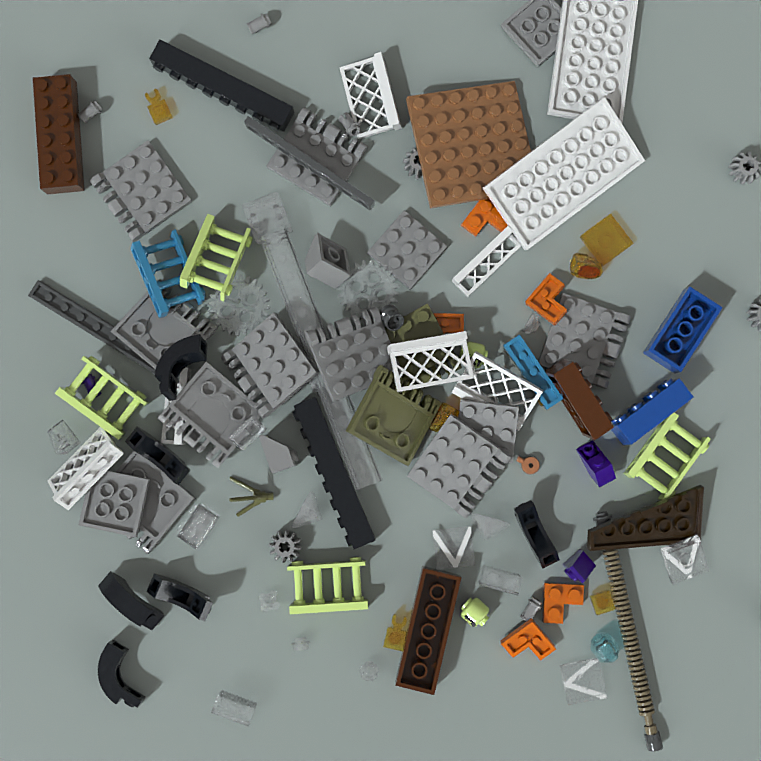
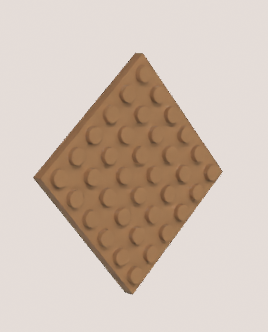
M515 81L413 95L406 98L430 209L489 199L483 187L531 152Z

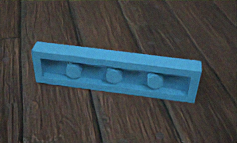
M520 335L503 345L524 378L543 389L539 400L546 410L563 399Z

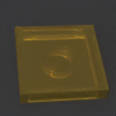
M609 214L580 236L602 267L634 244L612 214Z

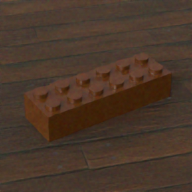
M71 74L33 77L40 189L47 195L85 191L77 82Z
M422 566L395 686L431 695L435 694L462 578L460 575Z

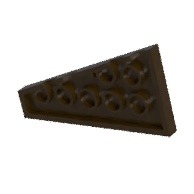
M702 485L695 486L588 529L587 549L589 551L687 544L693 543L695 535H697L698 543H700L704 487Z

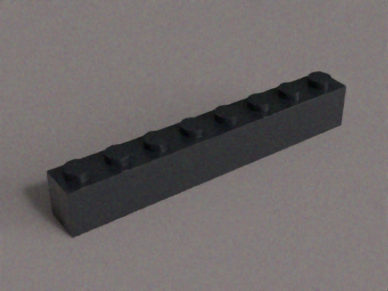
M159 39L149 58L153 65L152 67L158 72H167L174 80H182L190 88H198L202 90L204 95L210 98L214 96L219 99L220 103L229 106V104L234 106L235 110L239 113H247L259 123L263 121L269 124L268 126L275 131L281 130L284 132L294 115L293 106Z
M313 397L294 405L293 415L296 422H301L303 428L300 429L303 439H308L309 441L308 451L311 457L315 456L317 464H315V468L318 474H322L324 477L323 487L326 493L330 492L332 496L330 503L333 510H337L340 515L337 520L341 529L345 528L347 532L345 539L348 546H353L355 550L376 541L317 398Z

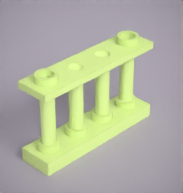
M207 214L181 273L180 287L188 289L190 283L196 282L221 291L220 300L224 301L226 296H230L233 285L231 283L245 249L251 246L253 237L250 236L251 229L247 228L244 236L217 227L215 216ZM217 234L241 244L238 251H234L211 243L209 240L210 235ZM210 250L233 258L234 261L231 268L204 259L202 256L203 251ZM197 266H204L227 274L224 284L197 275L195 272Z
M83 356L82 360L87 363L69 387H59L55 394L119 440L125 434L122 430L124 428L123 425L141 403L146 406L149 403L145 400L147 396L139 390L134 392L99 366L100 362L93 356L89 358ZM94 368L102 374V377L85 399L82 398L80 400L75 396V391ZM108 380H110L118 388L102 409L95 411L91 408V403ZM126 392L134 399L119 419L112 423L106 419L108 417L107 414L122 394Z
M675 412L657 426L623 473L629 478L641 477L660 491L661 495L658 497L660 501L675 495V488L698 456L706 452L709 448L708 443L711 440L709 437H702L699 440L678 425L676 420L679 415ZM669 430H674L695 446L689 456L666 439L665 435ZM662 445L684 462L678 471L655 455L654 450L657 446ZM646 461L653 462L673 477L667 486L644 471L643 465Z
M351 557L350 561L303 564V561H292V565L287 566V571L294 570L296 600L294 604L289 606L290 614L368 609V599H364L361 593L360 566L366 565V560H361V557ZM352 566L354 597H352V600H344V597H342L340 567ZM321 568H333V601L325 602L323 598ZM313 569L315 599L311 603H306L303 600L302 570Z

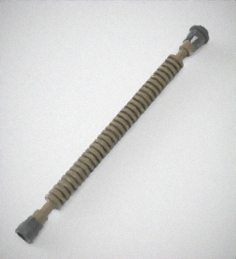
M607 511L596 513L593 521L596 522V526L611 521L612 514H608ZM618 549L606 550L602 553L607 555L604 556V560H608L605 561V565H609L606 566V570H610L607 571V575H611L608 576V579L612 580L609 581V584L612 585L610 588L613 590L615 610H617L616 614L619 615L617 619L620 620L618 623L621 625L619 628L622 630L621 635H623L622 640H624L623 645H625L624 649L626 650L628 667L631 670L630 675H632L631 680H633L632 685H634L635 698L638 700L639 715L644 716L646 725H644L646 734L644 736L647 750L651 752L663 749L660 732L657 731L656 724L653 723L652 714L655 713V709H653L654 705L652 704L647 674L644 668L640 644L638 643L639 639L637 638L633 614L631 613L630 600L628 599L627 589H625L626 584H622L625 583V579H621L624 577V574H620L623 570L619 569L622 565L617 564L621 562L620 559H616L619 558V554H615L618 553Z

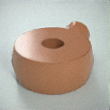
M518 456L516 459L517 462L521 463L522 470L526 474H535L539 470V461L533 456L526 458Z

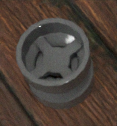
M386 305L380 310L381 320L389 330L395 331L403 326L404 318L394 305Z

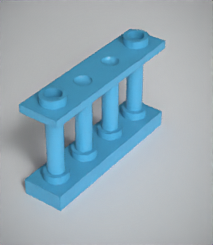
M176 229L171 232V240L148 247L142 246L140 240L133 242L131 245V252L159 318L167 316L168 309L171 306L192 299H196L198 305H201L205 300L204 297H206L203 287H200L196 282L190 283L192 292L168 300L162 296L161 292L163 289L180 284V276L160 282L156 281L155 272L179 264L184 269L188 259L183 248V238L181 235H178ZM171 247L175 248L178 257L156 264H149L148 254Z

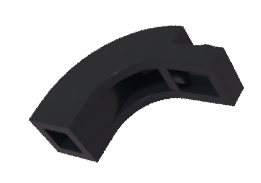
M200 334L177 341L164 352L158 361L154 376L160 382V393L169 401L176 400L177 380L181 371L192 363L207 360V343Z
M138 426L125 440L136 453L155 464L177 485L190 472V469L180 457Z
M532 500L514 508L517 522L542 569L559 561L557 550L543 528Z
M112 571L98 585L101 593L109 603L138 626L143 625L153 630L165 616L161 610L145 602L135 594L126 580Z
M155 573L146 591L153 598L175 604L202 621H206L213 602L209 600L210 597L201 591Z
M112 639L105 646L99 659L98 679L100 686L113 703L118 704L123 699L126 705L138 708L146 696L129 687L123 681L120 673L121 663L129 649Z

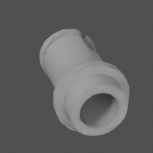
M261 14L260 17L246 24L251 33L254 34L266 26L268 28V25L272 23L267 14Z
M96 100L90 101V105L78 113V116L84 123H87L96 114H101L103 108Z
M343 113L346 119L343 115H340L339 121L345 127L348 135L356 136L360 131L359 124L354 122L349 113Z
M535 597L528 599L529 603L520 615L526 622L531 618L533 619L537 611L542 609V602Z

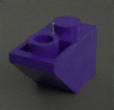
M593 440L576 449L589 475L599 488L616 479L611 462Z
M581 549L563 563V566L566 568L564 570L566 575L571 580L573 579L575 582L578 580L581 583L586 581L596 567L594 562Z

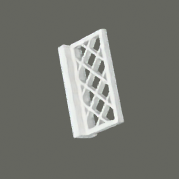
M381 52L374 54V57L339 67L352 119L359 126L363 121L371 125L367 132L361 133L359 131L357 134L358 140L395 129V131L402 129L385 59ZM373 63L374 70L371 75L363 72L366 65ZM353 69L357 72L353 81L346 78V71ZM360 74L368 78L364 87L356 83ZM372 80L379 85L375 93L367 89ZM354 86L362 89L358 98L351 96L350 92ZM365 92L373 95L369 104L360 101ZM376 98L383 101L380 111L371 107ZM358 103L367 107L362 116L355 113ZM370 109L378 113L373 122L365 119ZM382 115L387 118L389 125L380 127L376 123Z
M463 331L390 344L387 350L391 358L397 392L473 379L474 376L466 341L468 339L467 332ZM462 345L463 354L461 358L451 353L455 346ZM436 349H441L446 353L441 362L432 356ZM419 352L428 357L423 365L413 359ZM404 356L409 361L404 368H401L397 365L395 357ZM448 356L458 361L453 370L443 364ZM429 359L439 364L434 373L425 368ZM411 362L420 368L415 377L406 371ZM460 363L467 368L468 375L460 376L455 372ZM441 366L450 372L447 379L442 380L436 375ZM422 370L431 375L427 383L417 379ZM403 373L413 379L409 386L401 387L400 378Z
M475 351L470 361L476 384L469 385L463 382V380L458 381L452 393L462 399L500 403L497 396L507 394L510 403L506 404H524L526 409L523 415L518 413L517 430L519 431L543 393V389ZM476 358L484 362V369L475 370L473 363ZM465 368L461 376L468 375L467 368ZM490 371H500L502 378L492 380ZM487 372L489 381L479 383L477 374ZM507 380H516L519 388L509 390ZM503 381L506 390L496 392L493 383ZM490 384L493 393L486 395L482 392L480 386ZM531 389L537 392L534 398L526 399L524 390ZM520 391L523 400L513 402L510 393Z
M99 427L48 480L54 493L53 500L67 510L124 454L116 446L109 433L103 428Z

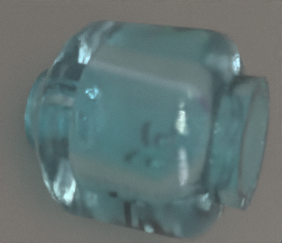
M598 633L591 640V652L600 662L612 663L618 658L620 647L610 634Z

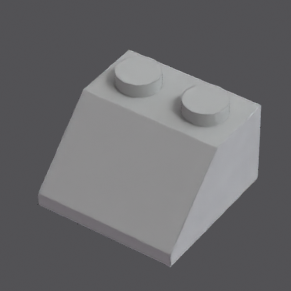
M317 233L305 258L306 274L336 289L351 276L347 250Z
M259 436L271 473H278L297 466L296 461H299L296 450H292L291 447L268 436Z

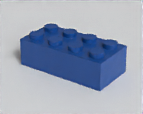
M692 287L684 289L643 354L674 374L682 372L723 307Z
M671 378L663 381L657 386L658 390L650 391L642 397V402L634 403L627 408L628 413L620 414L613 419L612 425L614 428L611 431L622 445H632L694 398L680 378L675 380Z

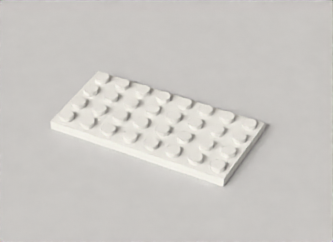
M638 0L562 1L547 115L575 119L601 98L605 97L620 122L623 123Z
M604 97L485 185L483 190L506 224L513 230V234L523 249L528 250L645 160Z

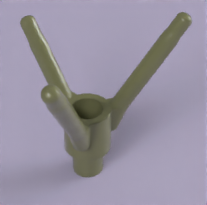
M229 478L234 483L253 492V496L229 499L230 502L254 501L236 514L237 517L253 507L265 503L266 500L274 499L273 492L266 493L238 479Z

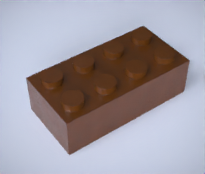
M562 359L545 370L563 397L562 403L583 436L595 441L614 428L611 423L613 421L612 417L607 411L604 412L602 409V401L597 395L594 396L592 393V385L581 375L582 369L577 362L574 363L573 361Z

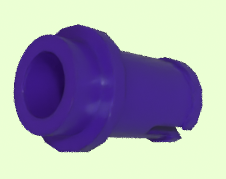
M88 374L81 383L84 384L88 394L96 384L95 376H92V374Z

